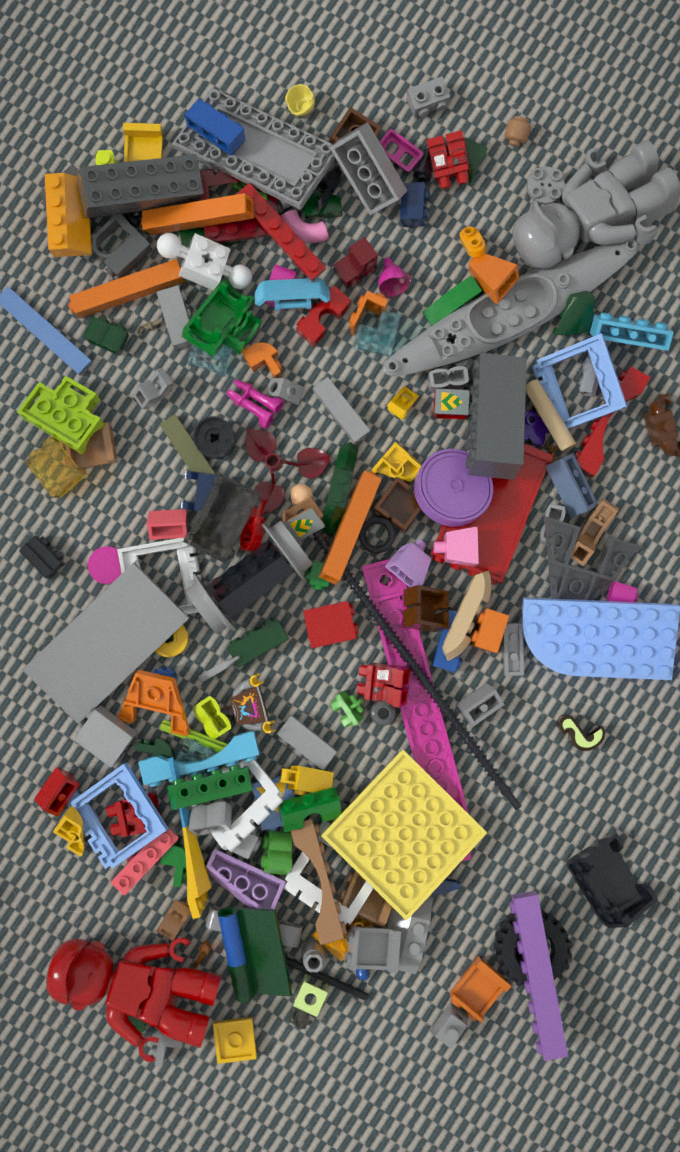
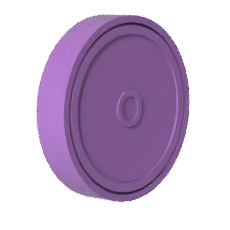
M444 449L435 452L425 460L416 475L414 493L417 503L430 519L439 524L450 527L468 525L477 520L491 502L493 496L492 478L468 475V468H466L465 464L469 452L459 449Z

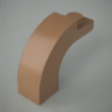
M602 498L582 525L570 557L582 566L587 563L595 552L596 544L602 533L619 511L618 507Z

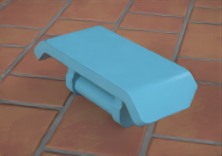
M308 278L262 281L255 291V304L260 307L265 301H274L275 311L295 308L311 309V298H320L325 303L330 301L329 288L321 278H316L313 282ZM306 299V300H298V301H279V300Z

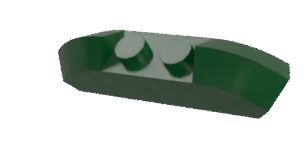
M352 442L343 444L339 448L322 520L325 527L321 530L328 536L336 534L344 515L359 451Z

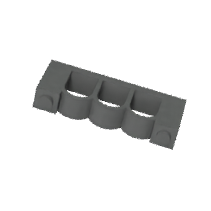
M71 164L63 173L78 176L79 170ZM44 189L39 195L43 200L41 204L46 208V191ZM121 214L109 215L111 219L95 234L91 235V243L98 258L107 266L105 269L112 278L116 276L119 279L125 277L153 250L147 240ZM118 227L129 236L114 252L110 254L100 252L99 249L102 242Z

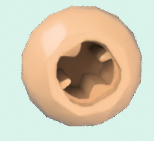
M297 484L291 488L293 505L308 497L313 498L312 490L305 484Z

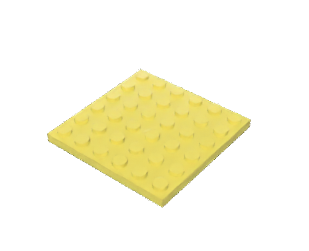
M402 749L321 836L407 921L487 832Z

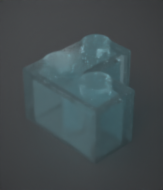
M382 310L378 329L359 324L354 349L391 357L401 315Z

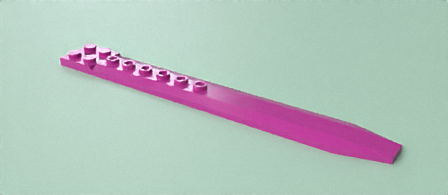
M390 559L362 566L370 600H373L372 604H376L375 608L380 609L379 613L383 614V618H386V623H390L389 627H393L392 631L396 632V636H400L399 640L403 641V646H407L406 650H410L409 654H413L412 658L416 659L417 664H420L419 668H423V673L426 672V677H430L429 681L433 682L419 630L403 627L404 610L407 609V607H404V589H407V585L385 567ZM382 575H386L387 578L390 577L391 579L387 586L384 583H380ZM378 626L388 665L407 667V662H403L404 658H400L401 654L396 652L397 649L393 648L394 644H390L391 640L386 639L387 635H383L384 631L380 630L381 627ZM410 671L409 685L405 686L408 687L407 704L400 707L413 759L469 814L440 707L437 708L438 704L433 703L434 699H431V695L427 694V689H423L424 685H420L421 681L417 680L418 677L413 675V671ZM471 851L461 862L471 859Z

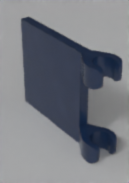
M185 471L184 477L186 479L198 481L195 502L182 501L181 509L232 515L237 477Z

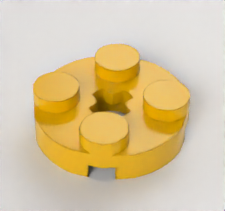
M182 625L173 633L174 641L164 642L155 652L163 657H175L181 654L189 642V633L186 627Z

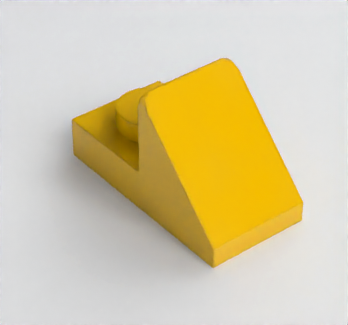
M403 386L387 405L388 410L400 419H404L419 398V395Z

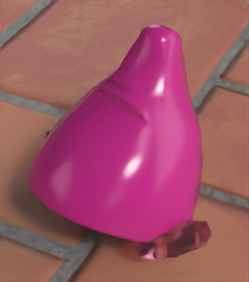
M386 257L378 285L380 294L384 295L387 299H392V296L405 292L410 285L411 276L410 273L405 274L398 265L394 264L389 257Z

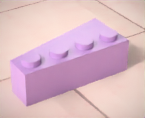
M214 849L206 866L207 874L248 908L274 909L286 883L284 880L264 873V871Z

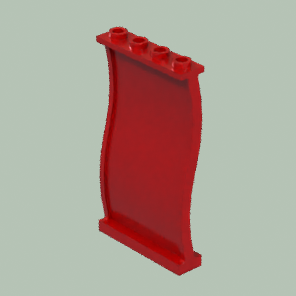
M524 444L523 466L514 480L492 478L493 496L491 502L477 520L460 527L441 526L435 542L444 541L446 532L477 527L479 564L476 567L449 563L451 568L461 571V569L469 571L468 575L472 577L489 571L492 585L496 586L497 583H503L535 497L547 471L545 466L549 465L553 458L552 454ZM432 548L429 556L433 557V561L443 564L445 562V553H434Z

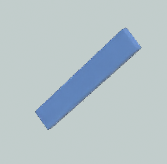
M8 286L0 294V305L78 375H81L92 363L84 353Z

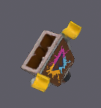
M257 673L240 683L233 691V697L230 698L232 706L222 708V713L228 719L235 717L237 725L241 724L243 729L255 730V732H276V730H272L270 727L275 721H269L260 687L264 681L259 682L257 680V676L261 675Z

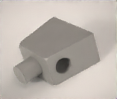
M450 1001L430 1029V1032L451 1049L468 1025L466 1011L462 1008L459 1009Z

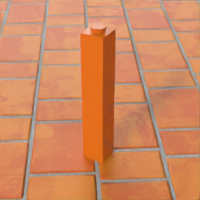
M243 193L142 211L141 225L144 231L151 235L254 219L253 199Z
M175 259L69 295L71 301L68 303L72 314L75 313L80 319L156 293L157 291L185 283V279L179 276L181 268L178 260Z
M364 471L360 475L318 577L335 585L343 575L381 482V478L377 477L375 473Z

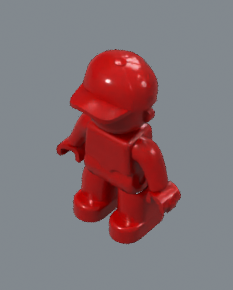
M183 937L175 939L170 945L168 943L136 946L124 955L122 961L118 963L116 970H114L112 957L105 951V946L102 943L95 941L91 945V942L84 939H70L59 946L50 961L46 978V989L51 998L60 1004L69 1006L72 1004L74 1010H84L86 1006L95 1005L103 1000L105 995H108L106 999V1019L110 1027L134 1047L138 1046L139 1055L143 1060L153 1062L156 1061L154 1055L146 1054L144 1045L149 1041L158 1043L159 1038L154 1036L142 1037L143 1034L131 1023L127 1015L158 1028L163 1035L170 1039L201 1048L210 1017L175 1006L178 997H182L213 1007L222 975L187 967L175 970L173 968L144 965L148 961L165 958L167 955L183 963L184 958L174 953L176 945L183 944L188 946L192 944L189 939Z

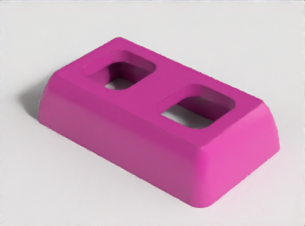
M389 129L380 141L388 158L407 173L413 169L423 156L421 150L393 129ZM390 142L399 147L394 155L389 154L385 150ZM405 153L414 158L408 166L400 162Z

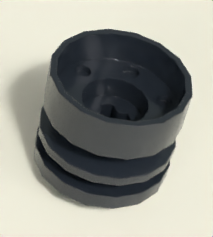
M216 416L206 417L199 421L194 428V444L198 451L206 457L222 459L233 451L236 443L235 432L223 418ZM213 435H215L216 437L220 435L218 438L220 441L218 443H212Z

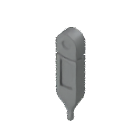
M240 656L228 659L199 675L200 682L202 683L229 668L236 660L240 659Z

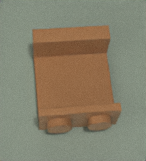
M109 422L104 423L102 429L97 430L90 437L83 455L62 443L63 447H66L67 452L64 455L65 463L72 470L118 463L113 428Z

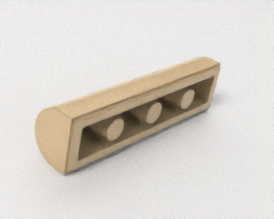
M535 379L526 384L527 395L559 449L567 452L575 447L577 443L540 381Z

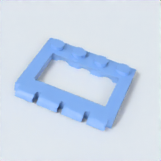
M603 334L596 335L537 360L538 364L532 366L535 378H543L540 383L568 429L628 407ZM588 351L606 404L570 418L552 365Z
M127 763L118 767L70 802L82 817L84 836H92L88 840L96 854L100 851L102 852V855L98 858L105 869L109 866L112 869L169 829ZM115 783L120 785L125 798L132 804L135 814L143 821L147 831L119 852L88 804Z

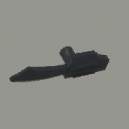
M338 167L328 171L324 182L320 183V189L325 191L317 200L318 212H321L326 206L331 193H334L342 175Z

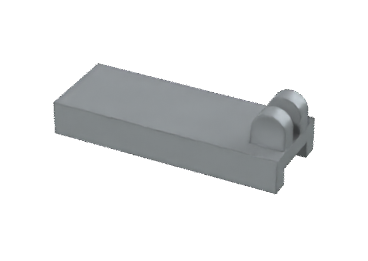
M515 622L507 623L503 634L504 676L524 675L522 623Z

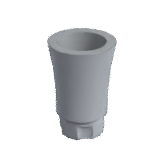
M316 939L306 941L301 949L303 964L307 971L319 972L328 957V950L323 945H320Z

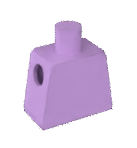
M417 540L415 544L403 545L385 566L409 588L416 585L422 586L431 562V558L424 553L427 547L426 543L422 540Z

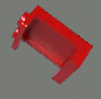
M348 601L303 611L311 649L357 639L356 635L359 634L357 623L353 624L352 616L355 615L353 604L349 605Z

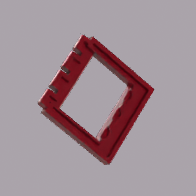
M213 169L200 170L204 192L200 201L210 199L209 186L242 181L218 169L217 174H214ZM266 193L267 203L279 215L277 198ZM255 219L204 227L205 238L218 244L270 236Z

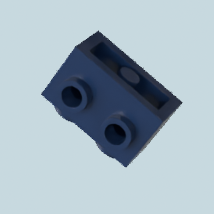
M425 182L403 183L407 189V192L401 197L400 221L403 227L426 226V219H429L427 201H430V190L426 188Z

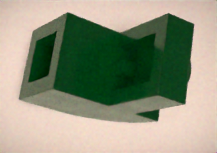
M157 737L155 744L150 739H141V741L135 743V751L153 753V757L161 755L165 758L173 757L175 759L174 748L165 738Z

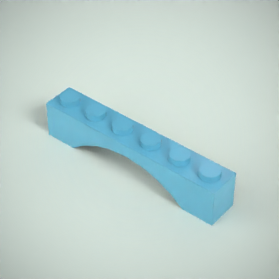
M255 730L235 735L222 751L212 757L193 762L174 760L179 779L184 774H188V777L200 774L199 771L207 769V772L219 769L218 765L226 764V767L238 764L237 760L245 759L248 762L257 759L256 755L260 754ZM158 755L138 762L144 785L149 784L150 787L162 784L161 781L169 779V782L173 781L168 758Z

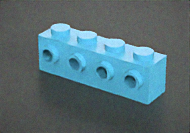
M609 313L594 315L590 334L593 337L603 334L604 339L607 341L669 350L674 332L666 323L656 322V324H650V321L645 319L632 321L627 316L614 318Z

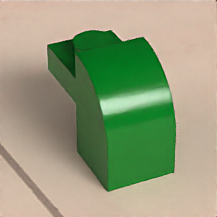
M175 842L161 857L160 864L176 866L173 886L181 887L183 882L187 881L185 845Z

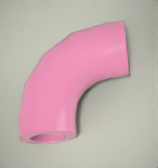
M290 210L281 215V218L303 242L312 244L329 240L323 221L315 224L306 223L301 220L296 210Z

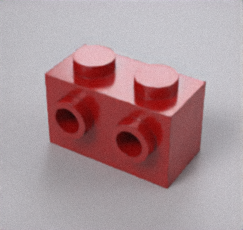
M56 767L34 800L43 811L58 817L80 783L70 772Z

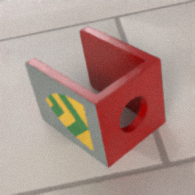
M435 390L433 403L434 419H466V415L469 414V390Z

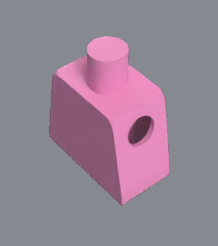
M477 527L446 532L444 541L433 543L434 553H445L446 563L476 567L479 564Z

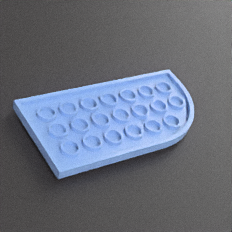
M523 597L522 630L526 643L534 656L546 667L558 673L571 676L672 680L680 605Z

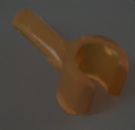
M548 440L547 448L550 454L553 455L552 463L556 461V451L559 447L557 443L555 446H550V441Z
M206 940L197 948L201 954L194 962V968L198 967L201 960L211 950V945Z

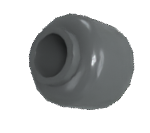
M385 701L375 702L372 705L371 717L376 724L386 726L394 721L396 716L394 706Z

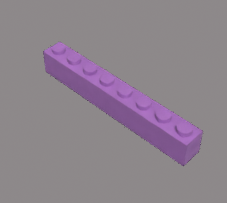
M535 891L511 895L512 901L509 902L512 914L515 913L516 921H513L515 934H519L520 941H517V948L519 954L522 953L524 960L520 961L521 969L527 977L524 985L526 993L530 994L531 1001H528L530 1014H534L535 1019L532 1022L534 1034L538 1035V1041L535 1042L537 1053L542 1055L544 1061L568 1057L538 894Z

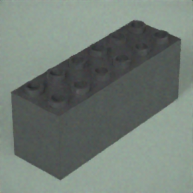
M196 154L79 167L77 176L84 218L141 212L199 201L204 194Z
M480 353L478 360L475 359L474 367L470 371V380H473V383L469 389V397H472V403H469L468 415H471V421H468L467 426L470 438L467 439L466 449L469 450V456L466 457L465 464L466 468H468V475L514 480L523 466L527 362L525 357Z

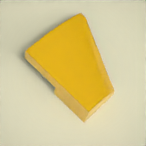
M395 442L371 471L412 482L422 464Z
M70 806L55 827L53 833L68 841L69 843L66 848L81 857L84 853L83 820L79 812L73 806Z

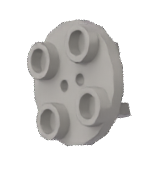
M548 166L534 169L527 182V191L534 201L537 200V203L544 205L559 200L565 186L562 172L559 169Z

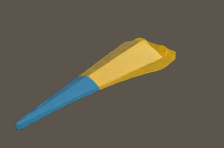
M168 758L172 778L177 780L179 775L174 758ZM184 807L180 808L186 854L187 901L192 918L195 919L201 917L208 901L207 891L212 887L197 836L189 831V809Z

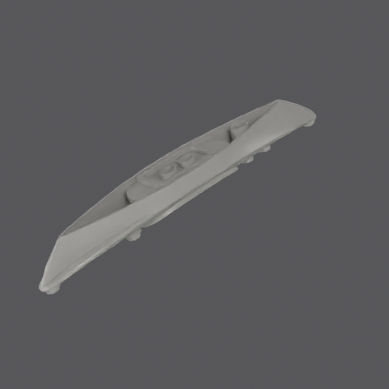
M633 239L617 244L601 245L572 255L568 259H561L560 263L553 267L535 269L519 276V280L498 304L494 303L486 293L482 294L400 348L384 363V372L390 376H401L444 366L492 350L535 330L565 309L570 294L586 290L591 292L624 266L638 252L639 243ZM448 339H452V340L454 341V343H453V344H451V342L448 343L447 340H448Z

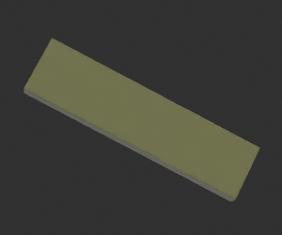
M175 414L159 424L190 471L215 474Z

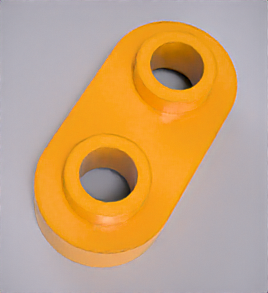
M466 227L460 232L461 243L469 256L480 257L486 252L485 241L477 228Z

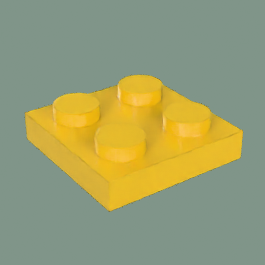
M253 1017L213 1022L217 1064L257 1059Z

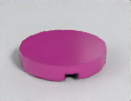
M109 546L100 547L89 557L88 571L91 577L98 583L112 584L122 574L116 548Z

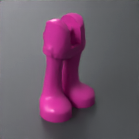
M236 379L233 384L245 393L243 396H240L229 389L226 393L227 396L238 407L241 406L259 418L261 428L267 430L274 420V414L280 412L285 400L280 397L271 398L253 388L252 384ZM252 397L253 399H255V400H257L258 402L262 403V404L265 405L271 412H269L268 410H265V409L261 408L260 406L256 405L255 403L251 402V401L249 400V398Z

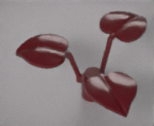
M247 429L245 437L247 453L254 461L262 462L265 459V464L270 469L272 484L266 481L261 482L253 491V500L254 497L266 499L263 514L275 511L284 501V489L281 486L275 485L274 472L279 471L283 464L300 466L299 472L303 477L314 479L324 472L330 462V457L324 451L316 448L301 450L297 454L299 463L281 459L276 453H273L277 445L273 434L265 430Z

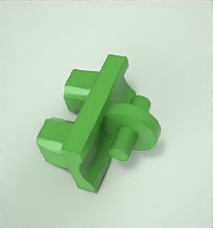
M344 690L330 703L335 712L343 709L346 715L340 718L344 727L356 726L364 719L360 714L364 711L360 705L364 701L363 698L357 700L354 694L349 696Z

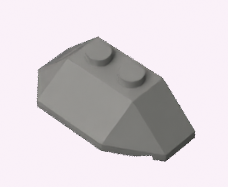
M429 896L407 921L394 908L391 909L387 928H395L401 931L399 971L412 974L417 973L422 961L430 925L433 896Z

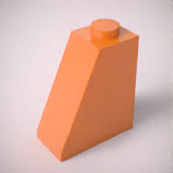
M484 253L480 257L472 258L469 263L470 274L479 287L496 304L503 299L519 280L517 264Z

